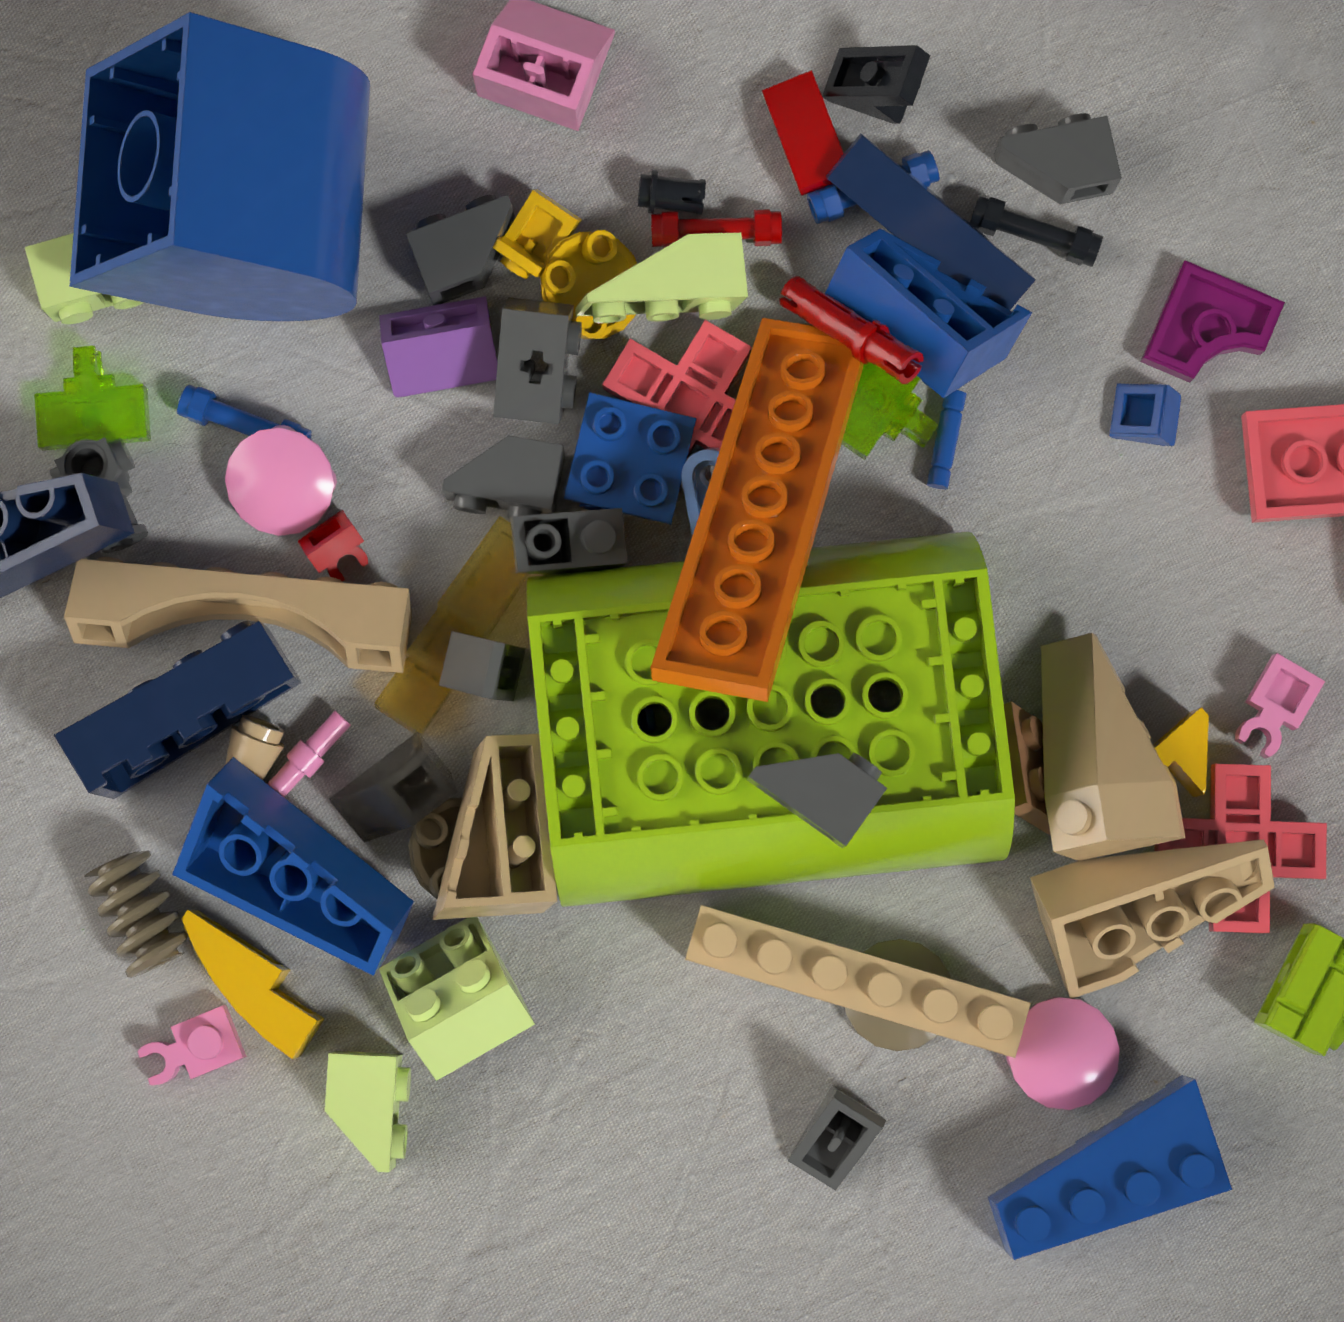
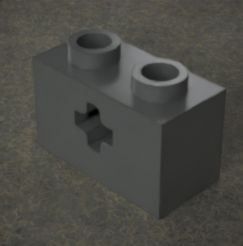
M508 297L502 308L493 417L559 424L564 408H574L577 376L567 375L569 354L579 355L582 322L572 321L574 305ZM534 351L543 352V360L548 363L544 372L535 371V361L531 360Z

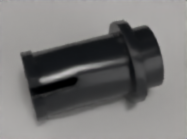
M652 170L651 175L641 174L638 207L648 208V213L650 214L654 213L655 208L694 212L702 215L706 180L658 176V170Z

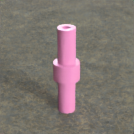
M334 711L306 742L300 739L286 754V757L289 759L288 762L267 784L285 797L305 775L311 778L323 765L325 760L322 756L346 732L351 724L337 711Z

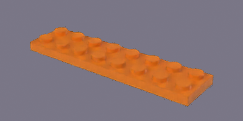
M768 318L761 319L652 661V681L764 702L769 700L864 366L863 363L852 356L849 348L813 325Z

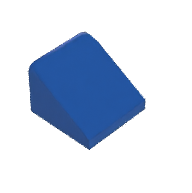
M1117 383L1109 436L1115 439L1146 444L1174 446L1181 405L1180 393L1166 384Z

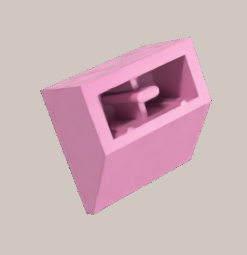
M509 0L491 24L475 66L473 79L477 95L579 131L615 35V30L531 0Z

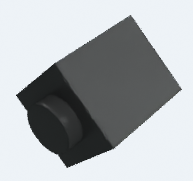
M837 753L757 766L747 779V781L841 848L847 846L887 789V787L877 781L882 772L856 753H853L849 759Z

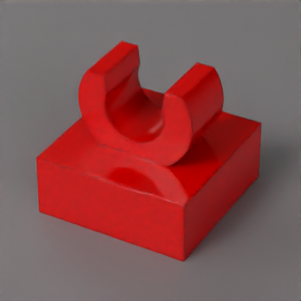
M340 510L298 540L305 555L318 573L326 569L330 577L339 579L342 582L345 579L337 567L341 557L353 555L363 567L368 564V557L360 546L364 540L343 510Z

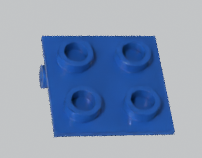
M589 392L564 499L580 503L579 507L586 510L622 508V513L671 525L682 481V469L687 460L696 418Z

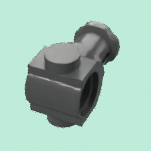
M105 437L98 441L88 439L76 441L66 449L62 457L54 460L57 467L49 470L51 478L81 473L86 461L90 458L102 457L104 466L103 471L98 477L118 482L135 533L101 550L103 553H111L140 542L148 535V531L144 524H138L126 498L132 493L128 471L135 468V465L125 443L121 438L110 442Z

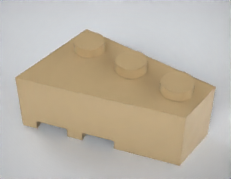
M539 734L486 736L473 752L432 920L544 913L557 902Z

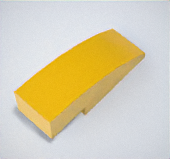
M187 910L182 918V922L195 952L214 984L235 1011L264 1039L291 1059L301 1057L325 1018L279 989L290 969L201 911Z

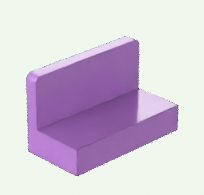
M486 296L379 315L381 345L395 397H405L496 380L498 360Z

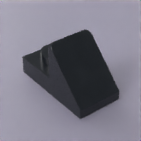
M918 45L839 48L822 97L828 102L889 123L900 124L907 106H913L931 55Z

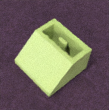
M478 917L462 920L379 968L409 1043L436 1081L535 1025L514 980Z

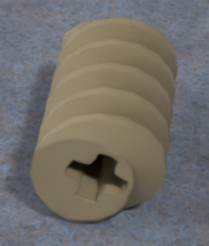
M149 850L120 856L93 869L84 876H99L88 888V893L91 897L108 896L97 909L99 916H118L107 928L108 936L112 938L127 936V939L116 950L118 957H137L125 971L129 978L142 975L183 955L185 952L179 953L177 948L189 937L187 931L169 932L168 927L180 916L178 911L160 912L158 909L170 896L169 892H150L149 886L161 876L159 870L141 872L139 868L151 856Z

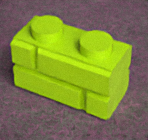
M1315 923L1303 924L1254 1023L1314 1055L1325 1056L1329 1048L1333 1051L1337 1050L1344 1041L1343 937Z

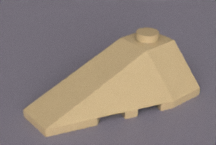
M1264 839L1092 858L1077 861L1030 877L1039 916L1070 999L1123 982L1139 972L1136 963L1162 947L1167 953H1170L1184 943L1180 936L1204 921L1218 923L1275 888L1269 850Z

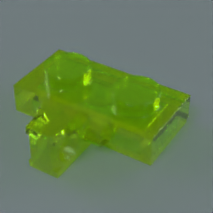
M95 346L72 347L74 377L63 378L64 391L34 394L37 445L42 451L67 449L76 441L84 439L98 441L104 437L110 442L121 438L124 443L151 441L147 387L144 384L116 386L113 374H103L102 353L97 351Z
M870 362L864 364L841 445L864 460L867 459L882 436L895 441L901 433L924 448L939 424L917 409L922 399L912 392L921 379L916 376L908 384H902L878 366Z

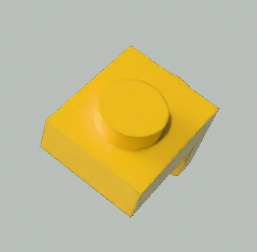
M534 189L505 236L498 237L493 248L504 255L500 262L516 275L528 279L531 274L535 277H540L547 255L562 239L573 235L582 219L540 190Z

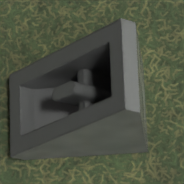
M452 631L439 686L492 700L514 702L526 648Z
M832 1085L792 1151L788 1162L836 1191L883 1129L886 1120L880 1114Z

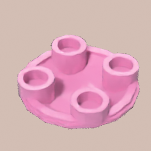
M286 425L259 430L242 440L229 458L225 475L229 501L240 518L258 531L277 536L301 533L318 523L330 506L332 494L337 485L336 474L320 446L303 433L297 432Z
M1053 997L1039 1002L1029 1009L1016 1058L1006 1056V1059L1012 1070L1014 1080L1028 1097L1048 1108L1072 1110L1091 1104L1108 1090L1118 1071L1120 1048L1113 1026L1100 1010L1079 999Z

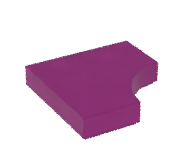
M1184 260L1140 362L1190 383L1202 366L1218 355L1238 351L1261 355L1266 350L1285 302Z

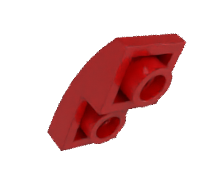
M810 70L762 90L801 196L833 184L827 179L826 175L844 153L813 71Z

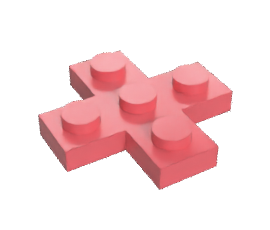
M704 320L678 365L673 364L630 338L603 382L602 387L603 390L623 401L696 418L688 458L696 444L704 449L721 448L736 401L726 393L749 357L752 347L707 320Z
M1212 764L1210 819L1182 818L1185 838L1154 845V851L1264 839L1269 850L1273 878L1326 879L1327 823L1271 821V765ZM1270 891L1220 922H1209V931L1270 933Z

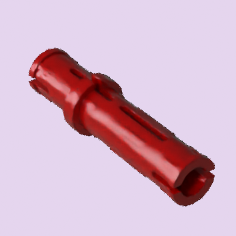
M800 276L791 278L784 285L780 294L788 297L791 301L785 297L779 298L780 305L805 319L806 322L831 338L844 344L851 350L852 356L861 363L868 364L870 362L878 366L902 384H908L920 372L922 366L912 361V359L918 363L923 362V354L897 340L890 334L889 328L878 320L870 322L862 318L842 303L816 289L815 286Z

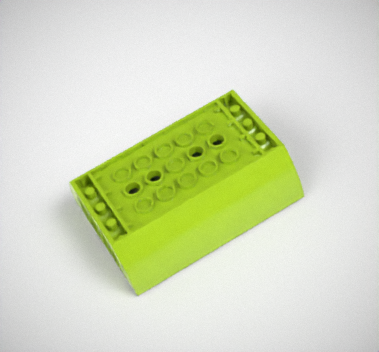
M966 531L812 547L768 702L652 681V661L684 561L527 578V618L549 839L557 891L562 907L1004 861L1008 857L1013 837L1015 794L988 569L980 545L972 532ZM888 680L899 688L901 701L898 708L891 712H881L871 705L868 692L870 686L877 681ZM823 686H831L841 693L844 704L839 715L833 718H823L814 712L811 706V695L816 689ZM717 698L727 706L729 720L722 728L707 730L698 724L695 710L698 704L705 699ZM660 704L670 712L672 723L668 731L663 735L649 736L639 728L638 715L646 706ZM837 753L849 759L853 753H856L882 772L877 781L887 787V789L847 846L841 848L747 781L754 768Z

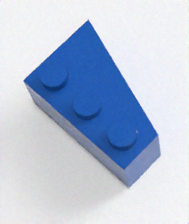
M880 228L847 246L825 294L870 322L878 320L889 328L890 334L897 340L921 352L924 357L923 362L918 363L912 359V361L922 366L917 376L924 384L932 388L942 398H945L1006 359L1032 312L1018 304L1013 312L983 296L987 288L986 286L973 279L970 280L968 286H965L937 270L941 261Z

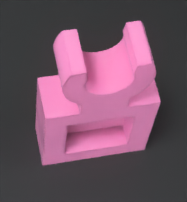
M1278 653L1272 655L1245 703L1259 711L1254 718L1244 721L1237 728L1234 741L1240 744L1244 743L1249 738L1251 731L1258 729L1266 737V744L1262 748L1260 756L1263 758L1273 756L1281 745V725L1291 730L1298 729L1325 681Z
M222 1005L171 1026L170 1028L176 1040L175 1043L169 1044L164 1041L152 1042L144 1045L137 1051L140 1058L152 1055L153 1053H159L165 1059L164 1070L160 1074L148 1078L150 1085H160L171 1081L183 1065L186 1066L190 1079H194L247 1057L227 1005Z

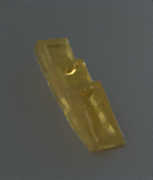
M501 516L495 521L437 602L435 613L407 650L404 672L395 673L374 702L375 709L419 738H421L454 690L439 686L451 632L454 631L488 639L529 575L516 574L512 530L509 521Z

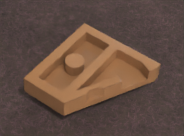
M1011 701L1004 704L1015 794V815L1051 836L1044 794L1043 724L1036 716L1031 715Z

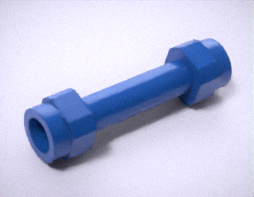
M930 150L902 157L901 166L925 186L929 187L930 184L940 180L938 167ZM833 184L807 193L808 205L816 224L844 217L843 209L857 205L839 188L836 189Z
M190 384L182 392L177 407V414L191 422L206 426L208 421L248 436L259 430L271 429L278 425L290 426L295 431L303 433L309 439L312 436L311 430L301 427L298 423L284 419L281 424L275 423L219 402L213 391Z

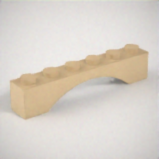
M101 557L96 560L81 559L76 561L64 618L74 643L130 648L155 634L185 624L209 620L260 621L304 635L330 651L348 668L403 673L412 610L409 588H398L396 585L387 582H374L370 585L344 583L332 577H320L315 580L289 578L277 572H265L261 575L234 573L222 567H210L206 570L179 568L167 562L143 565L124 563L112 557Z
M703 905L700 907L685 960L1013 1058H1016L1031 1004L1024 1000Z

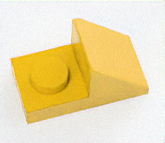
M1202 707L1189 712L1153 744L1162 763L1168 767L1169 771L1193 797L1202 796L1206 792L1209 715Z

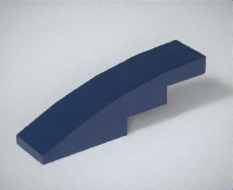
M860 133L826 175L828 180L895 237L941 261L937 269L938 271L965 286H968L971 279L987 287L983 296L1011 310L1035 282L1036 279L1029 272L995 246L983 233L949 207L943 199L863 134Z

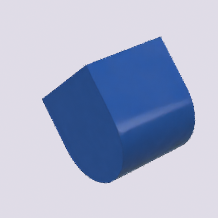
M192 12L181 16L87 68L85 74L69 287L192 313L253 321L288 322L318 320L339 316L353 310L357 304L370 102V81L367 75L349 61L328 52Z

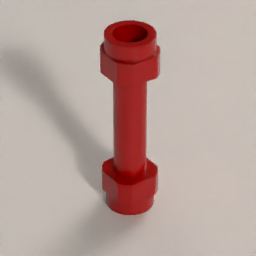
M763 209L754 210L753 217L678 219V212L651 214L652 247H663L664 249L687 234L740 232L742 239H754V246L782 244L781 211Z

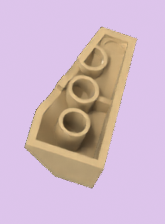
M1088 633L1041 646L1044 794L1053 852L1077 861H1083L1185 838L1176 782L1168 767L1160 760L1150 741L1151 736L1143 721L1138 719L1127 699L1125 688L1097 636L1094 633Z

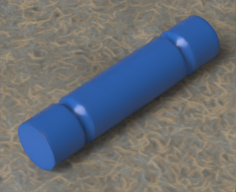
M956 390L943 399L942 407L944 409L940 414L931 459L932 467L929 469L926 484L929 487L943 490L948 489L951 476L950 469L953 465L962 420L961 411L964 410L967 395L963 391Z

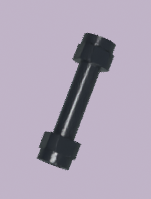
M979 195L970 224L981 233L994 237L996 230L1065 252L1067 253L1066 261L1093 267L1102 243V235L1093 233L1094 230L1077 226L1075 232L1005 210V201Z

